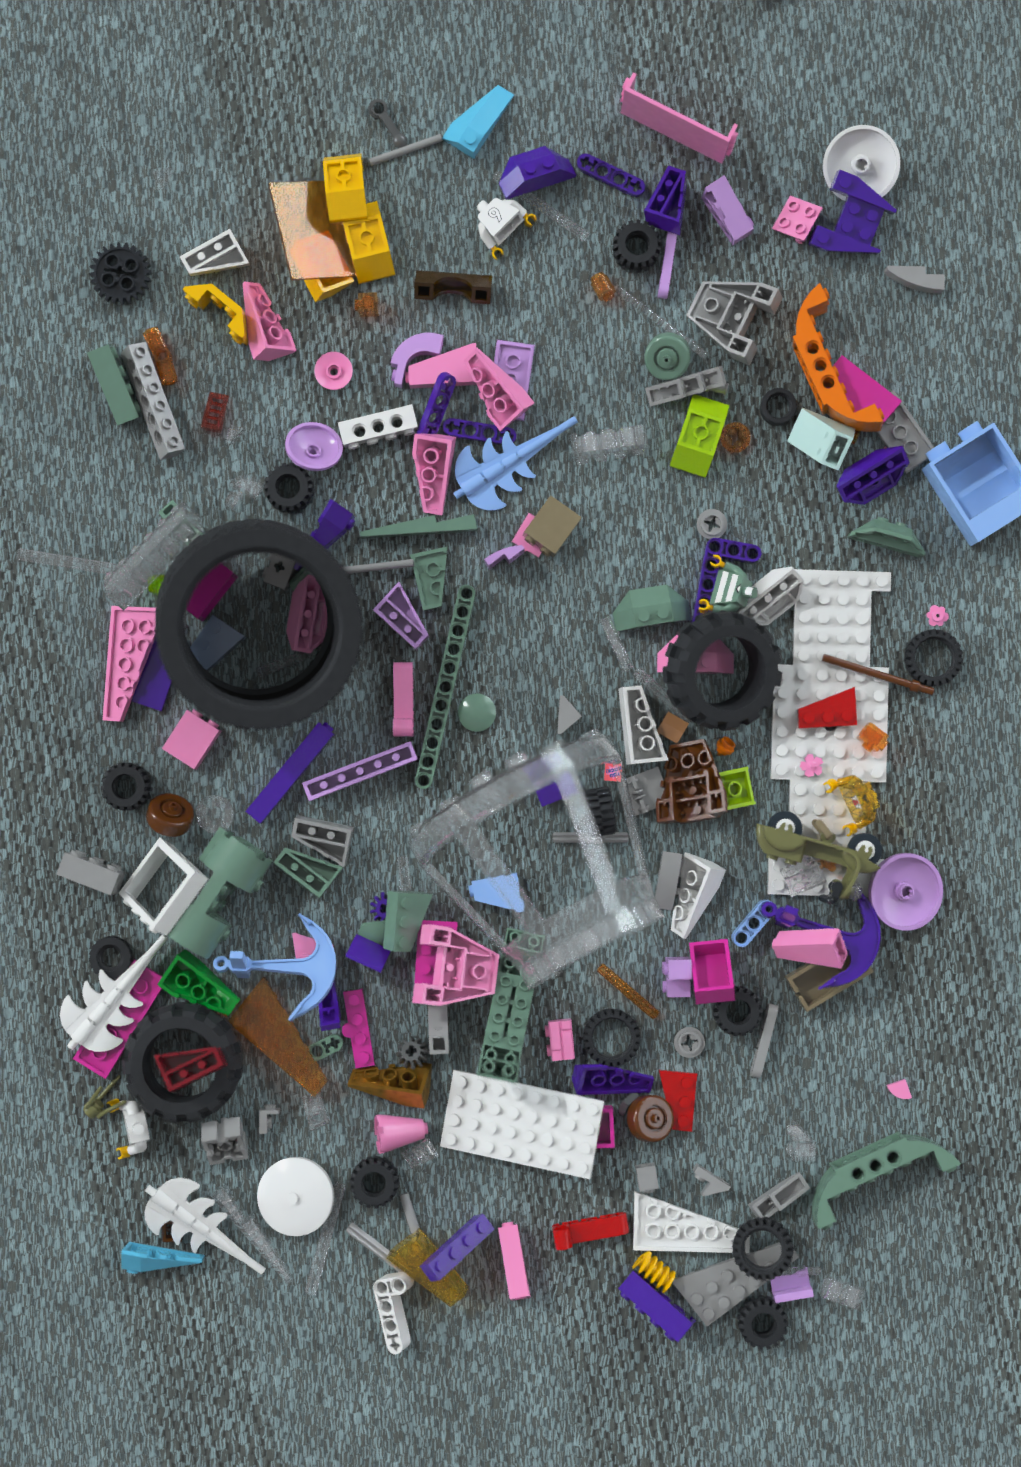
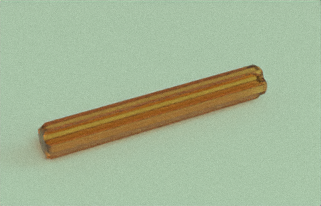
M602 963L597 968V972L651 1019H655L659 1015V1011L605 964Z

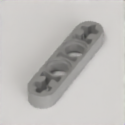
M770 1003L767 1005L761 1027L763 1031H760L757 1043L758 1050H755L750 1070V1076L760 1078L762 1075L778 1013V1005Z

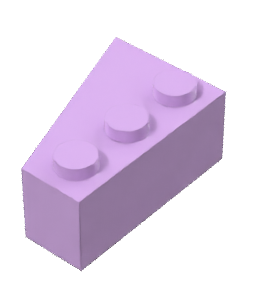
M725 175L705 187L702 200L731 244L735 245L752 234L754 229L753 221L746 215Z
M398 582L373 611L417 650L428 639L429 635L400 582Z

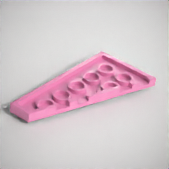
M111 606L103 707L104 721L123 722L156 637V608Z

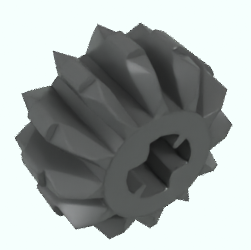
M410 1036L409 1042L403 1039L404 1045L397 1046L401 1050L396 1052V1056L400 1057L398 1062L400 1064L404 1063V1068L406 1069L411 1065V1069L415 1070L416 1064L421 1068L423 1066L421 1061L427 1062L428 1060L424 1056L429 1054V1050L425 1049L427 1044L425 1042L421 1043L422 1040L419 1037L414 1040V1037ZM412 1050H415L416 1052L411 1057L409 1054L412 1053Z

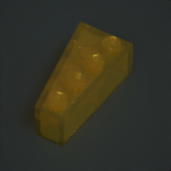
M419 1227L415 1232L394 1246L386 1259L451 1307L465 1297L468 1285L454 1268L439 1281L431 1282L420 1268V1265L437 1248Z

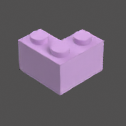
M665 957V962H662V973L666 975V981H662L663 993H666L667 997H691L692 960L689 957Z

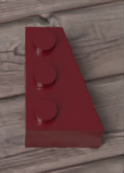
M220 1047L153 1055L169 1092H176L228 1066Z

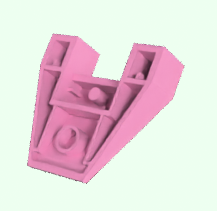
M422 925L420 944L436 946L437 954L433 984L415 983L412 1003L441 1006L495 994L499 954L450 927Z

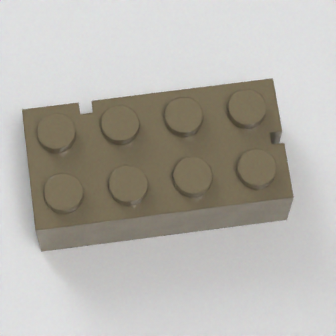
M847 955L842 969L805 963L784 977L792 991L797 993L795 996L803 1009L808 1012L873 973V970L869 967L859 978L848 984L819 990L818 987L824 985L837 974L847 970L850 964V958Z

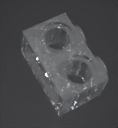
M825 1274L819 1294L822 1298L859 1310L865 1291L861 1286Z

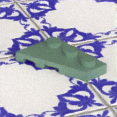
M447 546L410 555L411 559L414 560L413 570L423 611L442 607Z

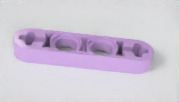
M668 231L657 297L667 299L677 238L676 234Z

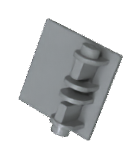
M658 767L622 780L635 815L655 809L657 798L661 799L664 788L660 787L663 778Z

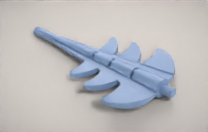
M575 416L518 446L514 445L509 432L506 431L502 439L503 453L501 454L495 451L491 438H488L483 446V463L481 464L477 463L472 457L470 446H466L460 452L455 463V477L461 487L453 493L456 499L466 495L473 505L484 510H498L506 507V504L497 497L495 487L498 485L512 492L522 491V488L514 482L512 473L516 471L523 477L535 478L536 475L528 468L526 461L562 432L578 423Z

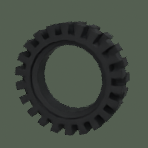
M755 1217V1219L747 1220L737 1230L733 1239L732 1254L736 1265L739 1266L741 1272L744 1271L746 1273V1276L754 1277L753 1279L773 1280L775 1277L781 1276L788 1269L792 1261L794 1245L789 1231L783 1227L782 1223L776 1222L773 1218ZM756 1231H768L775 1235L780 1242L781 1255L770 1266L755 1265L745 1253V1242Z

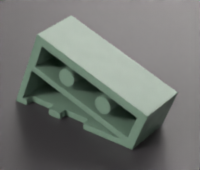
M284 848L273 862L275 867L319 900L343 870V867L339 865H334L288 848Z
M388 890L384 949L393 952H411L433 894L420 891Z

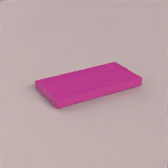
M843 355L833 365L838 370L839 383L845 385L847 400H851L854 405L855 411L853 412L875 404L877 409L881 408L884 414L883 422L885 423L902 401Z

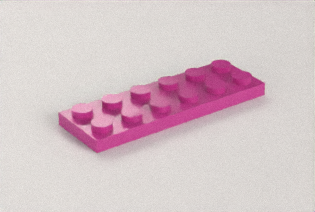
M146 967L129 992L134 998L142 1001L143 1005L136 1008H129L123 1005L119 1007L120 1011L124 1015L133 1018L134 1022L125 1026H113L111 1024L106 1026L111 1034L123 1038V1042L119 1046L105 1052H95L81 1045L73 1059L106 1079L125 1050L124 1046L129 1035L146 1016L162 990L157 985L162 975Z

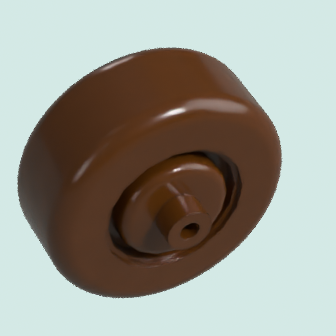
M172 793L155 796L150 801L146 813L148 825L155 832L167 837H177L187 833L194 819V809L190 802Z
M643 1095L631 1103L627 1112V1124L632 1135L643 1142H659L665 1139L672 1130L674 1123L673 1110L664 1098L658 1095Z

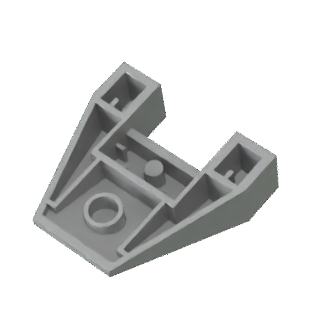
M703 281L686 316L733 360L750 366L758 348L753 340L744 337L757 309L775 315L783 297L778 288L764 283Z

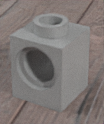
M654 1162L635 1165L639 1191L653 1193L655 1189H659Z

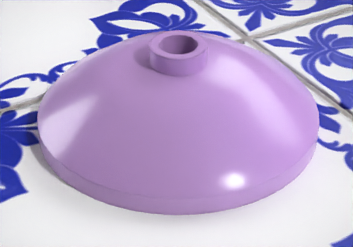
M307 422L299 424L290 430L286 437L285 449L291 461L299 467L311 471H322L338 463L342 456L343 444L339 435L332 428L321 423Z

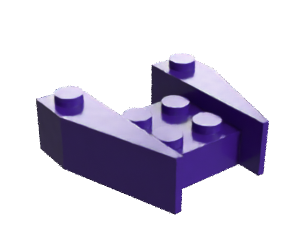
M838 170L829 190L847 198L834 231L819 225L815 226L808 245L825 252L880 253V249L870 245L883 213L886 212L892 215L897 210L858 176Z

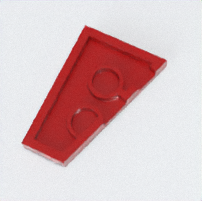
M855 687L797 709L798 728L857 725Z
M658 1069L665 1099L673 1110L674 1123L672 1130L692 1132L697 1073Z

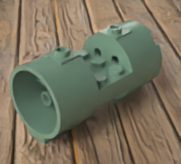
M219 827L199 858L214 873L197 899H193L167 935L181 946L207 959L211 957L218 944L222 940L226 941L231 934L230 928L232 925L217 913V911L221 912L225 907L227 896L232 895L237 887L248 893L258 892L263 885V876L273 862L272 858L265 857L266 853L242 837L234 836L233 832L224 827Z

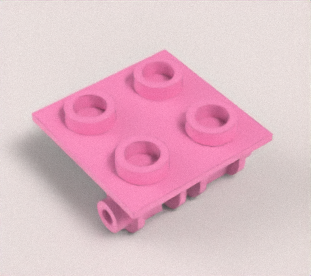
M790 196L772 229L796 238L795 241L802 244V242L806 241L823 207Z

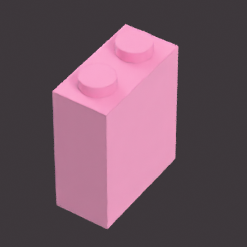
M193 709L192 712L186 710L162 749L197 770L218 738L221 730L218 729L219 725L210 719L208 722L202 719L203 714Z

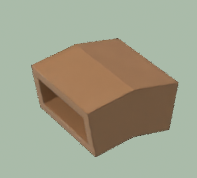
M668 711L657 732L678 743L689 723Z

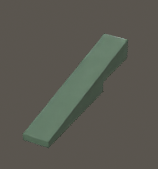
M474 514L436 522L435 515L361 531L360 535L362 539L475 532L477 531Z

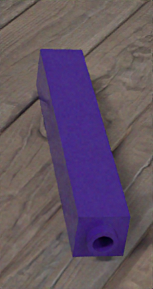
M318 722L245 812L262 824L335 736L332 733L334 729L326 722L324 724Z

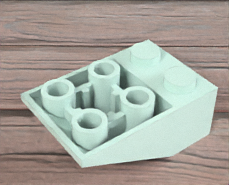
M802 407L787 441L819 463L839 470L854 438L855 429Z

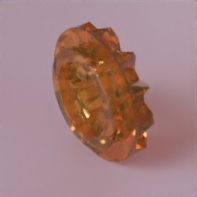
M739 422L727 424L722 429L720 435L723 448L735 453L745 450L751 440L750 431L744 424ZM738 430L740 441L737 440L732 445V438L729 435H734Z

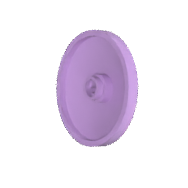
M899 853L886 858L878 865L881 868L873 872L868 888L869 902L874 908L878 919L891 928L904 931L915 930L926 925L934 918L942 903L943 883L938 870L929 860L916 854Z

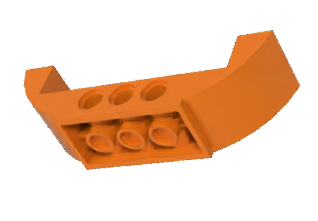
M819 283L808 294L799 310L796 322V335L793 336V350L823 415L827 414L833 420L850 426L856 431H881L882 424L884 423V414L881 408L877 409L876 405L873 404L853 412L855 408L852 401H848L846 398L847 390L845 385L839 383L838 370L836 366L831 365L830 359L832 358L830 352L823 347L822 343L824 340L820 331L816 332L814 318L827 312L828 299H830L827 289L822 288Z

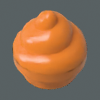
M726 736L720 738L716 744L717 755H731L736 747L733 740Z

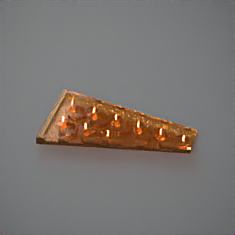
M263 977L228 1021L237 1031L315 1097L328 1080L310 1054L309 1048L299 1036L300 1034L292 1021L288 1020L289 1015L281 1006L275 992L270 988L266 977Z

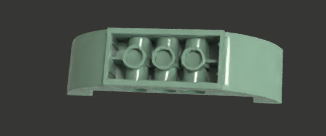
M507 927L497 973L495 994L492 997L479 1060L478 1076L515 1084L517 1082L522 1047L545 935Z
M898 1131L829 1163L830 1167L821 1177L813 1195L812 1220L818 1229L822 1228L825 1230L832 1227L836 1219L827 1199H837L841 1196L840 1193L847 1190L848 1192L854 1191L859 1188L858 1185L864 1182L866 1184L872 1183L876 1180L877 1176L882 1174L884 1176L889 1175L899 1166H909L914 1159H924L931 1155L935 1166L942 1172L946 1171V1173L956 1170L957 1166L961 1163L935 1141L922 1136L901 1134Z

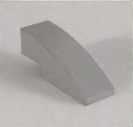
M887 266L884 270V274L892 280L917 291L941 294L945 290V274H926V266Z
M662 851L653 908L673 909L682 854Z
M797 1172L756 1198L748 1206L756 1217L769 1218L775 1212L783 1210L809 1190L810 1187L800 1172Z

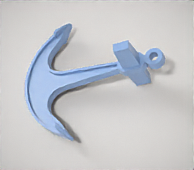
M300 913L298 916L316 942V948L309 957L252 961L249 957L245 956L244 952L230 951L229 960L225 956H218L213 962L217 972L224 973L229 969L232 973H235L237 978H250V971L252 970L308 977L312 981V990L288 1018L289 1021L315 1008L330 991L336 975V955L331 940L322 928ZM220 962L225 963L222 967H219L218 964Z

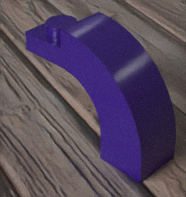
M334 979L330 991L318 1004L321 1031L341 1028L340 1004Z

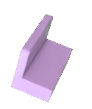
M807 1270L783 1273L781 1276L770 1280L775 1303L814 1297Z

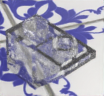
M790 1119V1124H787V1136H790V1143L786 1145L787 1155H790L792 1161H815L816 1141L795 1119Z

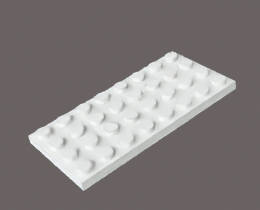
M454 1070L440 1147L591 1179L605 1101Z

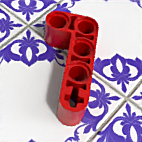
M626 1212L602 1215L600 1218H597V1216L585 1218L579 1222L578 1220L562 1222V1225H559V1223L552 1225L556 1250H566L572 1248L575 1243L628 1234L629 1226Z

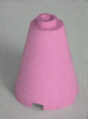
M376 1115L374 1117L375 1135H377L376 1146L379 1154L424 1139L425 1134H428L427 1122L424 1123L423 1119Z

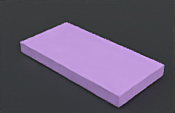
M497 340L494 363L515 380L528 394L535 345ZM525 412L516 420L524 421Z

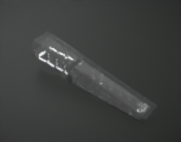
M226 1184L210 1194L212 1199L228 1214L227 1216L287 1284L291 1283L294 1277L253 1212L245 1216Z

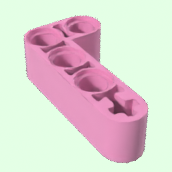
M393 662V736L414 737L413 662Z

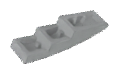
M721 365L646 387L645 390L651 407L724 386L727 383Z

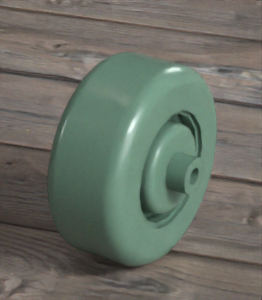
M671 332L660 333L653 337L648 343L644 355L648 371L654 377L666 381L682 376L688 369L691 360V350L687 341L680 335Z

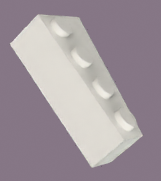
M642 685L619 688L626 765L667 761L668 757L658 735Z

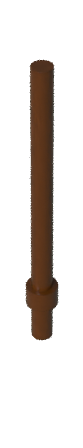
M823 654L822 657L824 662L909 688L910 691L916 693L919 691L933 695L934 688L920 684V681L913 679L910 681L827 654Z

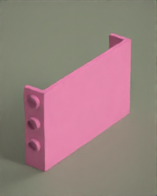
M633 73L631 78H626L622 86L623 91L620 100L622 102V114L721 164L726 155L730 156L739 134L736 132L737 124L734 123L728 137L635 91L637 74Z

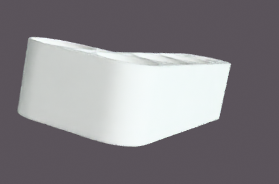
M409 1272L386 1274L373 1285L386 1345L392 1354H399L411 1342L400 1296L414 1284V1278Z

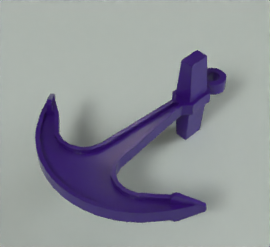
M855 886V893L863 917V927L855 933L840 930L850 958L849 967L847 970L832 977L824 985L818 987L819 990L842 986L856 980L868 970L878 953L881 940L879 920L871 903L857 886ZM765 902L761 907V914L765 918H772L774 916L776 920L775 925L785 929L793 926H798L804 930L834 929L800 918L798 915L799 909L789 905L777 909L773 902ZM766 907H770L772 912L768 913Z

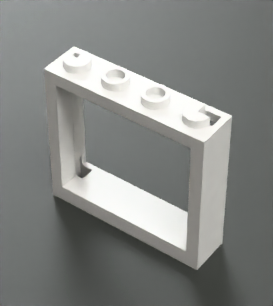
M159 837L119 894L124 898L123 903L131 907L133 913L140 916V920L149 926L148 929L155 934L159 932L167 936L208 878L174 845ZM167 856H169L187 874V877L155 919L136 898Z

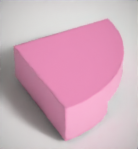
M905 1079L886 1085L888 1090L896 1097L901 1099L912 1098Z

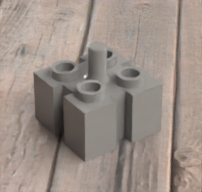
M240 1116L221 1118V1123L217 1121L201 1123V1142L204 1150L207 1151V1159L210 1165L225 1163L226 1159L231 1158L233 1161L248 1159V1140L245 1131H243Z

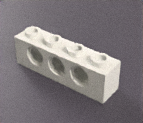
M412 404L338 422L344 448L348 447L349 450L359 448V444L367 443V445L376 444L379 439L383 438L393 440L397 438L396 435L403 433L404 436L413 435L418 430ZM394 420H401L403 422L402 426L399 428L393 427L392 423ZM382 424L384 426L383 431L375 432V425ZM364 429V436L357 437L355 435L356 430Z

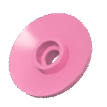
M328 352L317 360L314 373L321 386L329 390H338L350 382L353 368L350 360L344 354ZM336 369L338 373L331 375V370Z

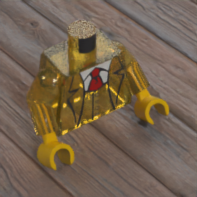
M850 775L839 778L837 781L829 779L823 784H828L831 787L826 793H831L839 786L850 814L855 823L843 826L842 829L847 827L850 829V833L846 836L857 833L858 829H862L874 822L876 810L880 807V803L869 781H862L857 776Z

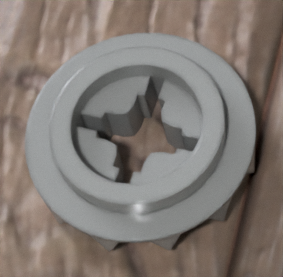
M708 509L702 512L697 519L699 534L706 539L721 537L727 529V519L724 514L716 509ZM715 517V525L718 527H713L709 532V525L705 522H710Z
M684 1027L674 1037V1047L683 1057H696L704 1049V1036L694 1027ZM687 1034L691 1040H697L692 1043V1050H690L688 1045H681V1043L687 1040Z

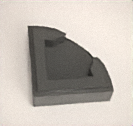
M631 1093L622 1101L618 1110L622 1117L628 1112L631 1103L639 1095Z

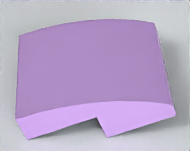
M517 545L499 550L484 559L485 565L490 570L504 558L510 564L524 553L525 548L522 545Z

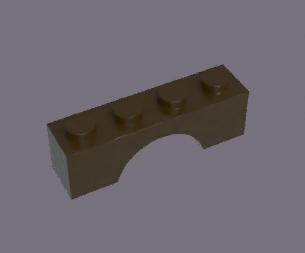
M416 270L414 299L434 300L443 294H459L468 298L471 303L490 304L492 276Z

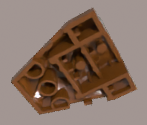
M699 739L669 745L668 760L665 762L664 767L666 775L664 781L661 780L660 784L664 791L661 799L657 798L656 801L657 823L686 824L720 818V815L727 813V792L707 741Z

